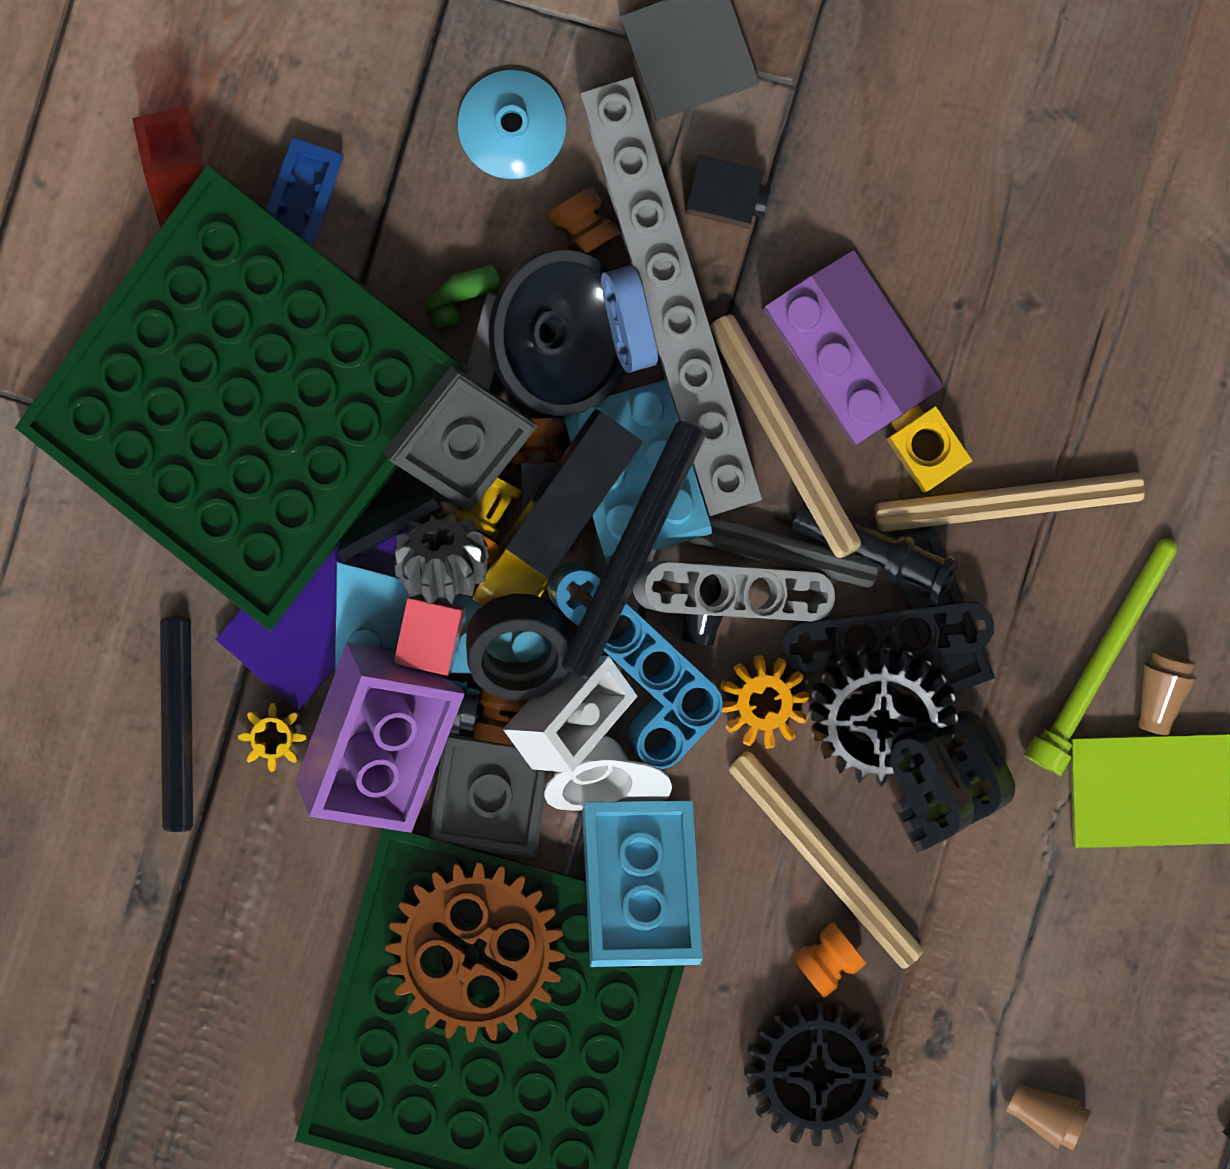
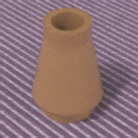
M1153 651L1150 662L1144 663L1139 728L1160 735L1170 734L1172 724L1197 679L1193 675L1195 662L1175 654Z
M1019 1082L1006 1112L1016 1116L1057 1149H1059L1060 1145H1063L1073 1150L1090 1116L1091 1110L1080 1106V1099L1032 1088Z

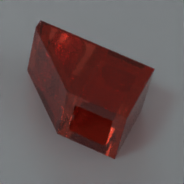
M187 107L132 118L144 176L160 229L205 169L194 115Z

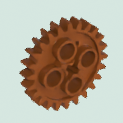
M482 861L477 862L473 876H466L460 863H455L452 880L447 881L436 870L432 873L435 887L433 890L430 891L419 883L414 885L413 889L420 900L417 905L405 900L400 902L399 908L409 918L407 921L396 920L390 923L389 928L400 934L402 939L387 943L385 951L400 955L401 960L390 965L387 968V972L392 975H404L405 980L399 984L394 992L396 996L413 993L415 998L407 1012L413 1014L422 1008H426L429 1011L425 1023L427 1029L435 1025L439 1019L446 1021L445 1034L447 1038L452 1037L459 1025L465 1026L468 1042L474 1041L478 1027H485L491 1040H496L498 1023L504 1022L515 1033L519 1029L516 1017L518 1013L522 1012L532 1020L537 1018L536 1009L532 1004L534 998L548 1003L551 1001L552 995L542 985L544 981L560 982L561 974L550 968L549 962L565 959L564 951L550 947V942L563 936V929L546 927L545 923L556 914V910L554 907L538 910L536 904L543 895L541 889H537L528 895L522 892L526 878L525 875L521 874L509 884L504 881V865L498 867L493 877L485 876V868ZM462 899L476 901L483 911L482 920L473 927L458 925L452 916V906L457 901ZM437 922L442 923L469 944H474L478 938L483 939L486 942L484 951L486 955L515 970L518 973V977L515 980L507 978L490 963L481 958L476 959L473 964L468 963L464 960L467 950L457 942L435 932L433 925ZM508 929L521 930L529 939V948L523 955L510 957L500 950L498 946L499 936ZM436 945L445 947L452 955V967L444 973L430 972L422 962V953L428 947ZM480 975L492 977L499 986V995L495 1000L489 1003L475 1001L468 991V984L473 978Z

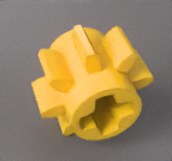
M276 702L270 703L268 717L264 719L256 712L250 711L247 716L249 721L255 726L251 732L238 735L239 740L250 741L254 749L248 755L247 761L249 763L255 761L259 756L267 758L270 772H274L277 769L278 757L282 755L289 761L296 763L299 757L291 748L295 742H302L308 739V734L295 733L294 726L292 725L298 719L299 713L296 711L287 718L278 716L279 708ZM270 722L276 723L278 732L287 734V741L280 743L277 746L276 752L270 751L269 742L260 741L259 738L260 732L269 729Z

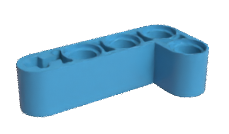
M570 562L560 565L552 572L548 580L547 589L552 602L579 627L587 608L579 600L571 596L566 588L569 583L574 581L576 584L581 585L582 589L593 598L601 579L584 565ZM625 604L621 615L627 617V629L618 639L608 640L604 651L653 696L628 727L627 738L629 746L645 764L657 767L658 769L669 768L680 761L717 721L722 712V696L714 684L628 604ZM653 652H665L667 659L663 670L656 675H644L642 667L646 657ZM697 687L704 688L705 698L702 705L694 711H683L681 704L686 692ZM657 728L667 729L668 738L665 745L653 752L646 751L644 742L648 733Z

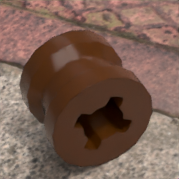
M564 418L532 419L538 427L512 458V465L558 462L565 452L559 446V435L564 430Z

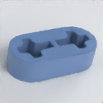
M629 265L602 273V294L615 349L621 365L628 373L656 365L658 353L644 290L637 272Z

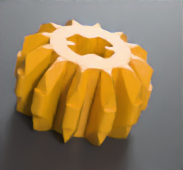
M758 655L754 657L756 675L750 676L746 667L741 663H737L733 667L735 673L744 681L740 687L731 681H722L721 689L736 695L735 701H723L722 712L727 713L736 710L739 712V715L729 720L725 725L728 732L737 731L744 723H747L749 725L743 735L742 742L745 745L751 746L755 741L758 729L763 730V742L765 747L769 749L775 746L772 729L779 728L782 735L788 741L795 738L793 730L785 722L789 717L799 723L805 724L807 722L808 715L792 708L793 703H806L810 701L811 694L806 691L791 693L790 689L799 684L803 679V675L799 671L791 673L784 681L780 680L786 667L784 659L777 658L773 664L771 674H766L764 657ZM766 687L775 689L777 693L772 695V698L779 700L776 711L766 710L762 717L753 714L752 710L756 709L757 706L753 703L749 704L752 693L762 694Z

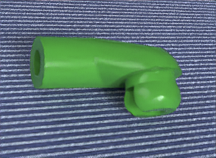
M487 265L450 276L427 299L426 313L431 314L432 325L436 329H444L456 325L461 320L457 304L470 298L488 294V292L498 291L500 289V281L495 267Z

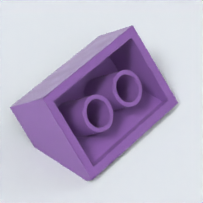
M854 250L810 276L766 305L762 310L851 446L857 445L943 387Z
M346 642L295 781L309 817L412 833L465 694L463 689L437 673L396 664L394 661L396 651Z

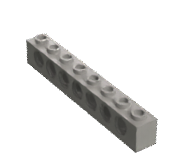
M631 77L580 93L581 105L630 265L635 269L642 283L658 357L665 380H667L679 421L692 423L705 432V439L692 465L707 515L709 517L761 501L762 497L634 78Z

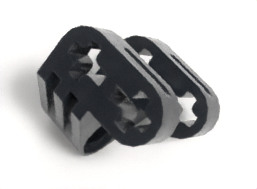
M958 711L957 722L950 725L954 729V734L962 730L964 731L967 740L963 743L958 744L954 737L951 744H942L933 734L921 731L900 740L891 751L890 763L893 772L906 795L891 805L916 853L954 836L969 825L1002 809L1013 800L1015 795V782L986 724L980 716L972 711ZM921 752L925 762L917 766L912 756ZM989 779L993 789L983 792L979 783Z

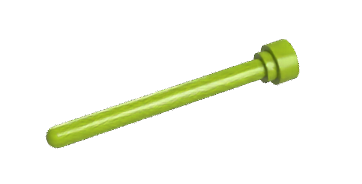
M1164 538L1157 542L1050 731L1044 729L1039 738L1033 736L1023 754L1032 762L1060 777L1062 776L1072 758L1068 755L1073 746L1069 743L1071 736L1177 553V545L1172 539Z

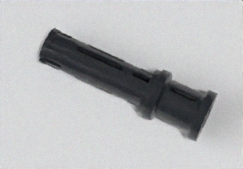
M803 501L795 516L792 530L817 539L829 546L806 503ZM848 518L861 541V546L849 555L884 570V576L888 577V580L895 584L902 580L930 593V599L937 603L943 599L957 570L959 562L957 557L949 555L947 558H943L917 546V540L907 536L905 538L901 536L899 539H896Z

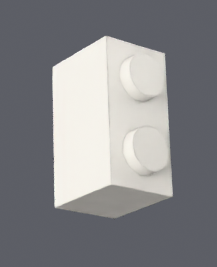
M601 656L592 675L588 679L569 672L559 686L543 696L529 699L503 730L531 769L573 773L637 698V695L609 656Z

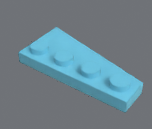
M337 561L335 671L346 642L396 651L407 598L410 597L404 584H400L399 577ZM463 594L455 595L453 601L455 605L466 607L451 673H470L466 653L467 625L477 609L482 607L472 600L473 597ZM446 598L437 599V601L450 603ZM513 631L502 634L491 641L486 651L493 658L506 663H524L535 660L545 654L551 647V642L545 636L532 631Z

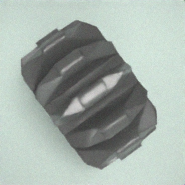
M430 513L428 522L424 524L410 522L408 532L397 536V544L395 546L396 559L394 560L396 576L400 579V584H404L410 598L423 596L429 605L433 604L438 598H446L453 604L455 595L473 596L475 584L486 581L487 558L489 557L487 543L483 540L482 533H478L472 520L459 522L454 513L449 514L445 519L436 520Z

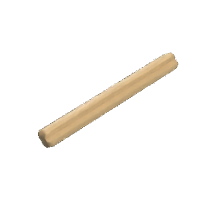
M728 314L715 320L709 326L713 340L834 555L837 558H842L855 552L861 546L859 536L736 318L732 314Z
M1134 472L881 502L875 505V521L877 529L881 532L1139 502L1144 499L1145 487L1141 473Z
M746 751L738 756L728 767L729 772L901 968L905 969L917 961L923 954V948L752 752Z

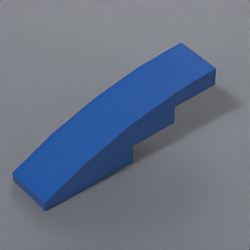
M292 137L266 208L316 247L344 160V154Z

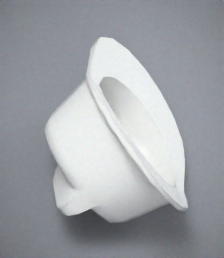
M603 736L573 773L554 771V777L547 783L544 796L547 803L552 807L574 811L582 810L584 802L666 801L670 796L672 784L669 776L661 769L645 763L630 761L617 741L609 736Z

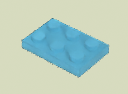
M667 380L608 396L597 406L590 407L588 411L563 416L571 442L595 408L605 413L643 441L638 451L592 515L606 564H609L675 424L679 421ZM693 465L651 551L712 534L711 524Z
M693 801L584 802L582 817L590 967L700 965L703 959Z

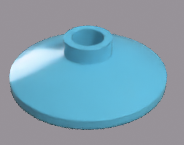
M504 70L484 77L469 90L459 110L458 134L465 153L482 171L498 178L522 179L539 173L556 158L565 140L566 115L559 96L546 81L525 71ZM507 113L518 114L522 118L521 128L515 132L504 130L501 126L503 116Z

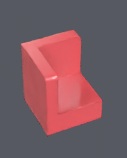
M424 597L407 598L394 658L395 663L448 676L453 670L466 607L437 600L429 605Z

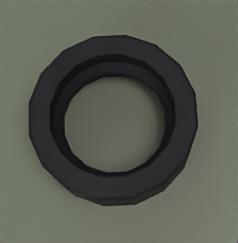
M517 593L494 598L477 609L467 625L466 634L467 665L473 680L487 693L505 700H528L540 697L559 686L569 673V671L562 667V660L571 644L570 628L564 613L549 600L534 594ZM513 631H532L545 636L551 642V647L545 654L535 660L524 663H506L493 658L486 651L491 641L502 634Z

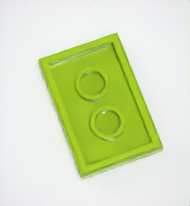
M1230 733L1070 738V744L1073 745L1070 749V756L1072 757L1071 792L1074 848L1230 844Z

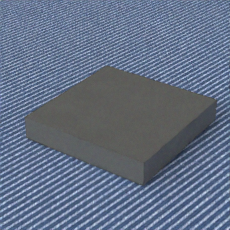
M664 0L620 16L656 121L755 87L760 83L731 0Z
M451 365L383 453L389 461L470 512L538 426L530 417Z
M449 733L441 754L429 837L467 848L536 858L545 802L544 791L548 783L549 771L531 769L515 745L489 742L470 736Z

